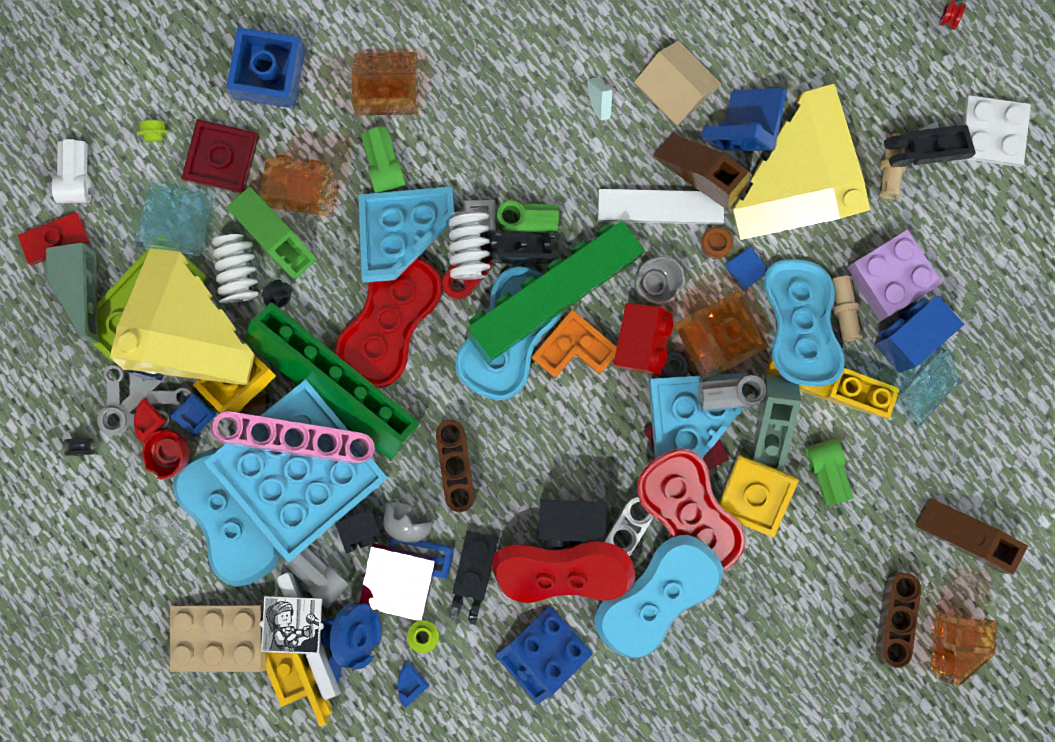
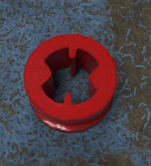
M949 0L939 25L944 26L948 24L951 30H955L963 16L966 4L961 3L957 5L955 0Z

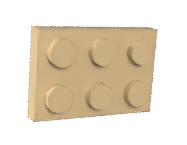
M264 605L170 606V672L266 671V652H261L262 627L259 625L263 621Z

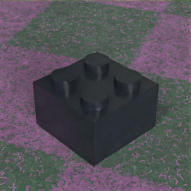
M540 499L538 539L544 540V545L551 547H564L565 541H577L576 546L594 541L605 542L607 503Z

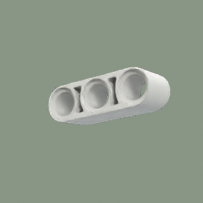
M638 497L628 500L605 536V542L614 544V534L619 530H626L630 535V543L622 549L626 551L629 557L653 519V516L648 512L641 521H636L631 517V506L636 502H640Z

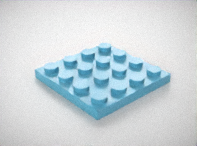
M306 379L261 415V417L348 431ZM256 424L251 430L252 437L258 442L266 441L269 436L268 430L264 425ZM293 429L286 431L284 436L285 442L291 447H298L301 442L300 434ZM321 435L318 438L317 445L321 451L330 452L333 448V441L329 436ZM357 440L351 442V453L355 457H362L365 452L363 447ZM225 444L203 462L287 563L387 479V476L372 458L359 464H350Z

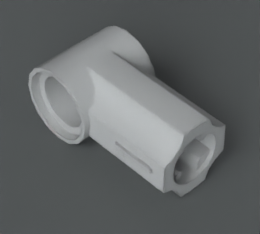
M753 375L739 379L700 382L698 384V400L701 411L737 407L750 408L762 401L766 395L765 383L761 378ZM744 384L754 389L755 397L753 400L745 398L742 394V386Z
M306 547L289 563L286 561L284 563L308 586L307 590L314 598L323 599L322 605L327 608L351 584L345 576L341 578L337 574L339 571L330 564L327 565L309 547Z

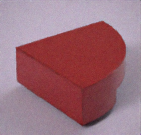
M146 397L140 401L134 415L135 434L139 441L143 443L152 433L167 422Z

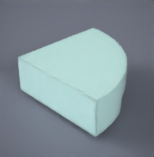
M598 78L587 79L589 98L595 114L600 120L610 119L612 90Z

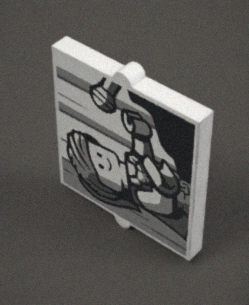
M265 596L263 621L259 623L260 627H262L261 652L320 654L321 629L325 626L321 623L323 599Z

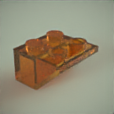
M417 52L355 53L352 69V106L356 116L419 114Z
M938 613V620H934L932 626L933 638L937 640L936 653L933 652L931 655V670L935 672V678L952 685L961 686L995 655L997 621L972 615Z

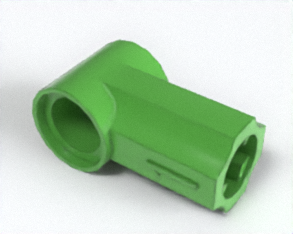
M376 127L362 133L363 145L370 164L368 170L375 193L406 186L400 162L395 157L387 127Z
M509 200L502 203L498 208L496 226L499 231L558 232V205L520 204L517 201ZM505 212H514L517 214L519 221L515 224H508L503 220L502 215Z
M833 438L806 446L805 456L810 458L811 464L808 465L812 474L816 475L825 506L853 499L843 467L845 465V456L839 440Z

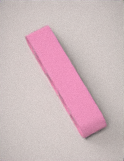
M236 412L220 413L211 424L213 438L224 444L350 464L365 462L374 453L373 440L368 435L359 432ZM222 419L233 421L236 426L234 435L228 437L221 435L218 431L219 421ZM261 424L267 428L269 436L266 441L258 442L252 437L251 430L254 425ZM293 429L300 434L301 442L298 447H291L285 442L284 436L287 430ZM321 435H327L332 439L333 448L330 452H323L319 449L317 441ZM353 440H359L364 444L365 452L360 458L355 457L350 451V444Z

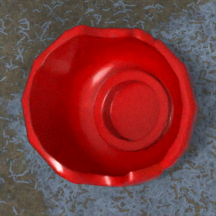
M161 429L152 433L144 441L141 453L145 469L155 474L157 479L160 480L179 475L188 466L191 457L190 446L187 440L181 434L171 429ZM163 456L171 457L174 459H166Z

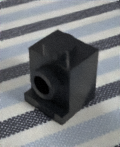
M370 509L335 523L346 554L355 551L353 544L358 543L360 548L378 542L376 536L386 532L383 526L382 513L376 515L375 509Z

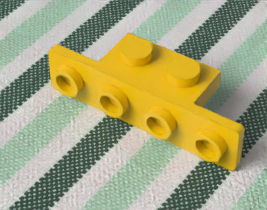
M266 652V671L280 706H285L307 696L319 726L321 727L331 721L329 715L332 714L330 702L328 699L325 700L321 697L305 653Z

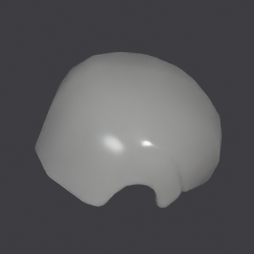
M666 256L652 257L639 267L635 274L634 287L636 293L647 303L657 306L669 303L676 299L680 290L685 286L684 270L675 259Z
M399 502L386 503L383 526L392 538L401 542L414 543L419 542L431 532L433 523L429 521L428 515L425 514L422 519H418L413 506Z

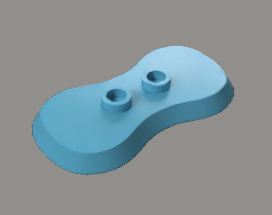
M785 259L772 263L765 272L764 289L775 311L777 330L772 345V359L776 369L786 380L803 386H825L836 382L843 373L845 358L831 326V309L835 298V287L830 275L820 265L807 260Z
M514 266L505 270L498 276L492 287L488 313L496 308L494 303L503 295L509 292L512 296L522 290L520 285L533 275L539 278L544 273L526 266ZM561 314L489 364L486 363L470 339L467 338L459 348L456 357L458 377L469 389L486 398L494 400L512 398L523 389L528 380L531 355L537 341L555 325Z
M219 449L208 450L190 458L188 466L179 475L174 477V495L180 507L201 527L206 538L208 560L214 574L228 585H248L269 574L279 563L281 555L203 464L205 460Z
M679 535L665 541L654 553L646 571L634 582L633 587L627 593L617 599L603 601L600 604L594 619L596 631L602 641L611 650L626 658H641L654 652L663 642L671 624L681 613L706 601L718 590L723 578V567L718 556L703 541L689 535Z

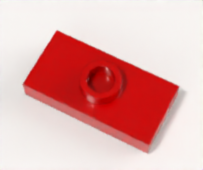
M77 212L17 235L27 262L31 266L46 260V248L84 243L85 245L90 243L81 216Z

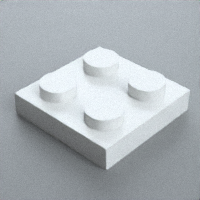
M969 95L965 100L963 125L968 126L976 154L967 160L1016 167L1023 166L1031 104Z

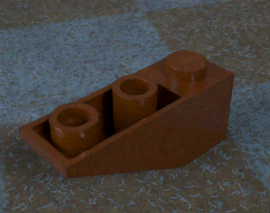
M672 133L653 155L654 159L727 211L747 188L749 177L747 169L724 153Z
M932 498L929 499L916 524L917 528L1000 573L1014 575L1028 548V545L1001 530Z

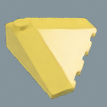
M835 84L825 85L801 93L796 102L800 105L790 122L785 121L778 132L775 150L772 151L767 161L761 160L749 180L753 184L743 201L738 198L732 208L740 240L836 220L870 210L864 178Z
M150 248L117 326L110 358L123 370L145 371L162 375L248 385L254 353L246 343L242 344L234 331L237 329L222 309L218 310L210 299L212 297L211 293L198 275L193 276L186 266L188 261L180 251Z

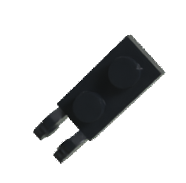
M967 125L910 131L909 134L896 135L884 140L885 148L888 150L900 149L907 145L910 152L897 154L889 158L890 166L893 168L905 167L910 164L921 165L970 159L976 154Z
M466 531L452 592L454 598L449 620L456 621L457 617H459L461 597L464 596L474 599L468 616V624L476 625L481 601H484L498 537Z

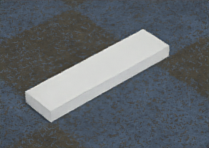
M599 189L598 222L623 221L630 223L723 225L724 208L701 191Z
M285 573L277 577L283 597L304 598L294 573ZM320 642V654H306L322 698L327 700L340 695L341 692L329 665L323 645Z

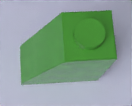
M250 186L226 207L294 281L318 260Z

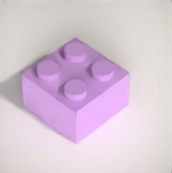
M908 230L846 268L879 321L891 316L942 284V281Z

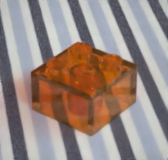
M276 155V159L266 157L260 196L272 209L332 217L338 180L331 168L327 167V163L310 159L307 163L295 162V158L286 155Z
M740 290L674 324L703 381L730 369L769 347Z

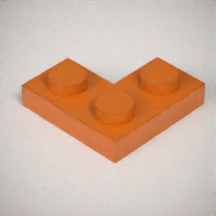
M571 310L531 359L555 379L575 355L597 374L601 375L615 358L617 346L574 310Z

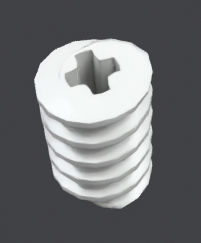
M471 210L454 212L451 214L454 217L449 220V226L455 230L449 233V239L455 242L449 246V250L457 255L450 258V264L456 267L450 271V277L465 280L485 278L486 276L481 275V271L490 269V264L481 262V259L490 256V252L481 250L480 246L488 244L489 239L480 237V233L489 231V226L480 224V221L489 218V214Z
M229 234L212 239V244L219 247L214 250L213 256L220 259L214 266L217 271L222 272L216 276V281L224 284L218 288L217 292L219 295L226 297L220 300L219 303L245 302L259 296V292L249 290V287L257 284L258 280L248 278V274L256 271V267L248 266L246 262L254 259L255 255L245 253V249L252 247L253 242L244 241V235Z

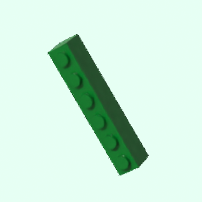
M623 221L615 226L612 223L605 225L596 233L598 238L590 243L586 240L582 241L571 250L573 255L564 261L561 257L554 260L545 268L547 273L539 278L536 275L531 276L520 285L521 291L513 296L510 292L503 295L494 303L496 308L486 314L483 310L468 321L470 326H468L465 334L487 364L642 256L645 250Z
M271 302L251 320L244 342L297 385L306 379L341 421L355 432L368 435L373 440L374 448L390 461L410 441L420 422Z

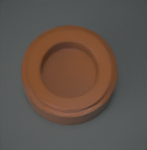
M722 227L709 228L703 234L700 241L703 253L712 259L725 257L733 245L731 234Z

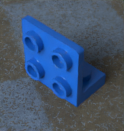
M783 88L732 91L725 122H719L717 126H704L701 138L720 151L775 150L787 91Z
M549 606L524 631L494 656L534 702L539 704L552 696L591 657L592 652L554 608Z

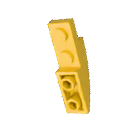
M771 354L764 376H781L775 367ZM844 368L841 377L832 384L825 386L799 385L801 392L886 419L891 417L900 388Z

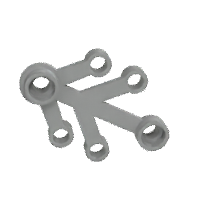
M110 365L104 370L103 374L107 382V405L99 411L97 424L100 430L107 435H120L129 426H134L135 413L131 412L143 398L146 397L151 404L179 405L181 402L178 400V393L185 391L189 395L192 391L186 387L179 388L176 391H153L169 375L151 374L144 380V372L130 370V395L121 403L120 382L123 381L125 372L119 365ZM113 368L117 369L120 373V377L116 381L111 380L109 377V371ZM158 410L167 420L159 429L166 428L171 421L170 415L165 410ZM113 413L120 417V422L116 426L109 422V416Z

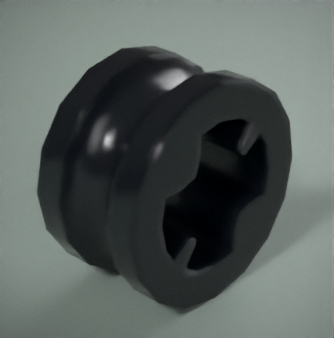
M94 438L65 439L64 444L68 446V450L64 452V456L94 455V450L90 447L94 443Z

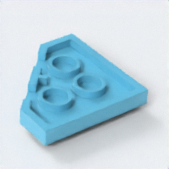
M452 186L358 195L361 275L363 283L396 280L449 227V220L454 217L451 214L455 212Z
M744 373L648 380L655 459L668 451L680 448L690 449L703 458L744 408L701 411L698 400V384L700 382L744 378ZM744 384L742 386V394L745 398H747L746 387Z

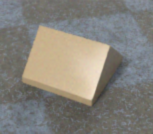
M679 40L659 51L634 82L676 126L680 125L722 85Z

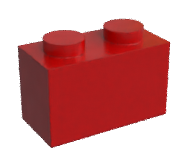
M626 303L613 365L629 372L661 376L662 368L667 362L666 347L668 337L672 334L674 326L673 314L661 307Z

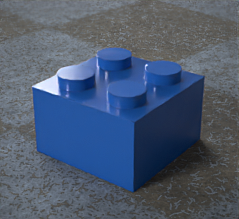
M237 27L226 89L233 99L295 109L306 50L301 38Z
M939 295L929 300L923 297L901 313L904 319L899 318L894 323L891 322L878 333L881 339L874 345L895 369L901 373L917 367L965 324Z

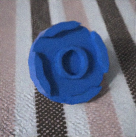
M349 603L340 610L337 616L330 617L321 622L325 626L321 629L320 642L325 647L331 649L332 656L337 664L344 668L357 670L366 667L374 658V656L370 655L374 645L380 644L382 629L380 617L376 611H371L368 604ZM333 625L330 633L329 626Z

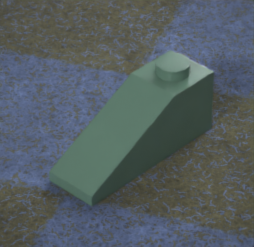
M84 243L46 248V260H44L43 268L47 280L79 336L92 343H99L96 252Z
M766 375L764 380L766 395L759 402L751 459L784 471L801 403L799 384L792 383L782 376Z

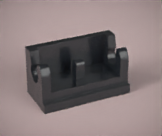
M486 231L485 238L489 239V243L486 244V251L490 252V256L486 257V263H550L558 259V250L551 249L550 247L551 240L555 239L556 234L554 232Z

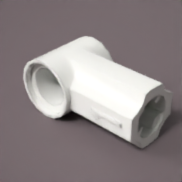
M66 139L58 142L57 175L52 180V194L56 203H90L91 195H88V188H91V180L87 175L88 144L84 141Z

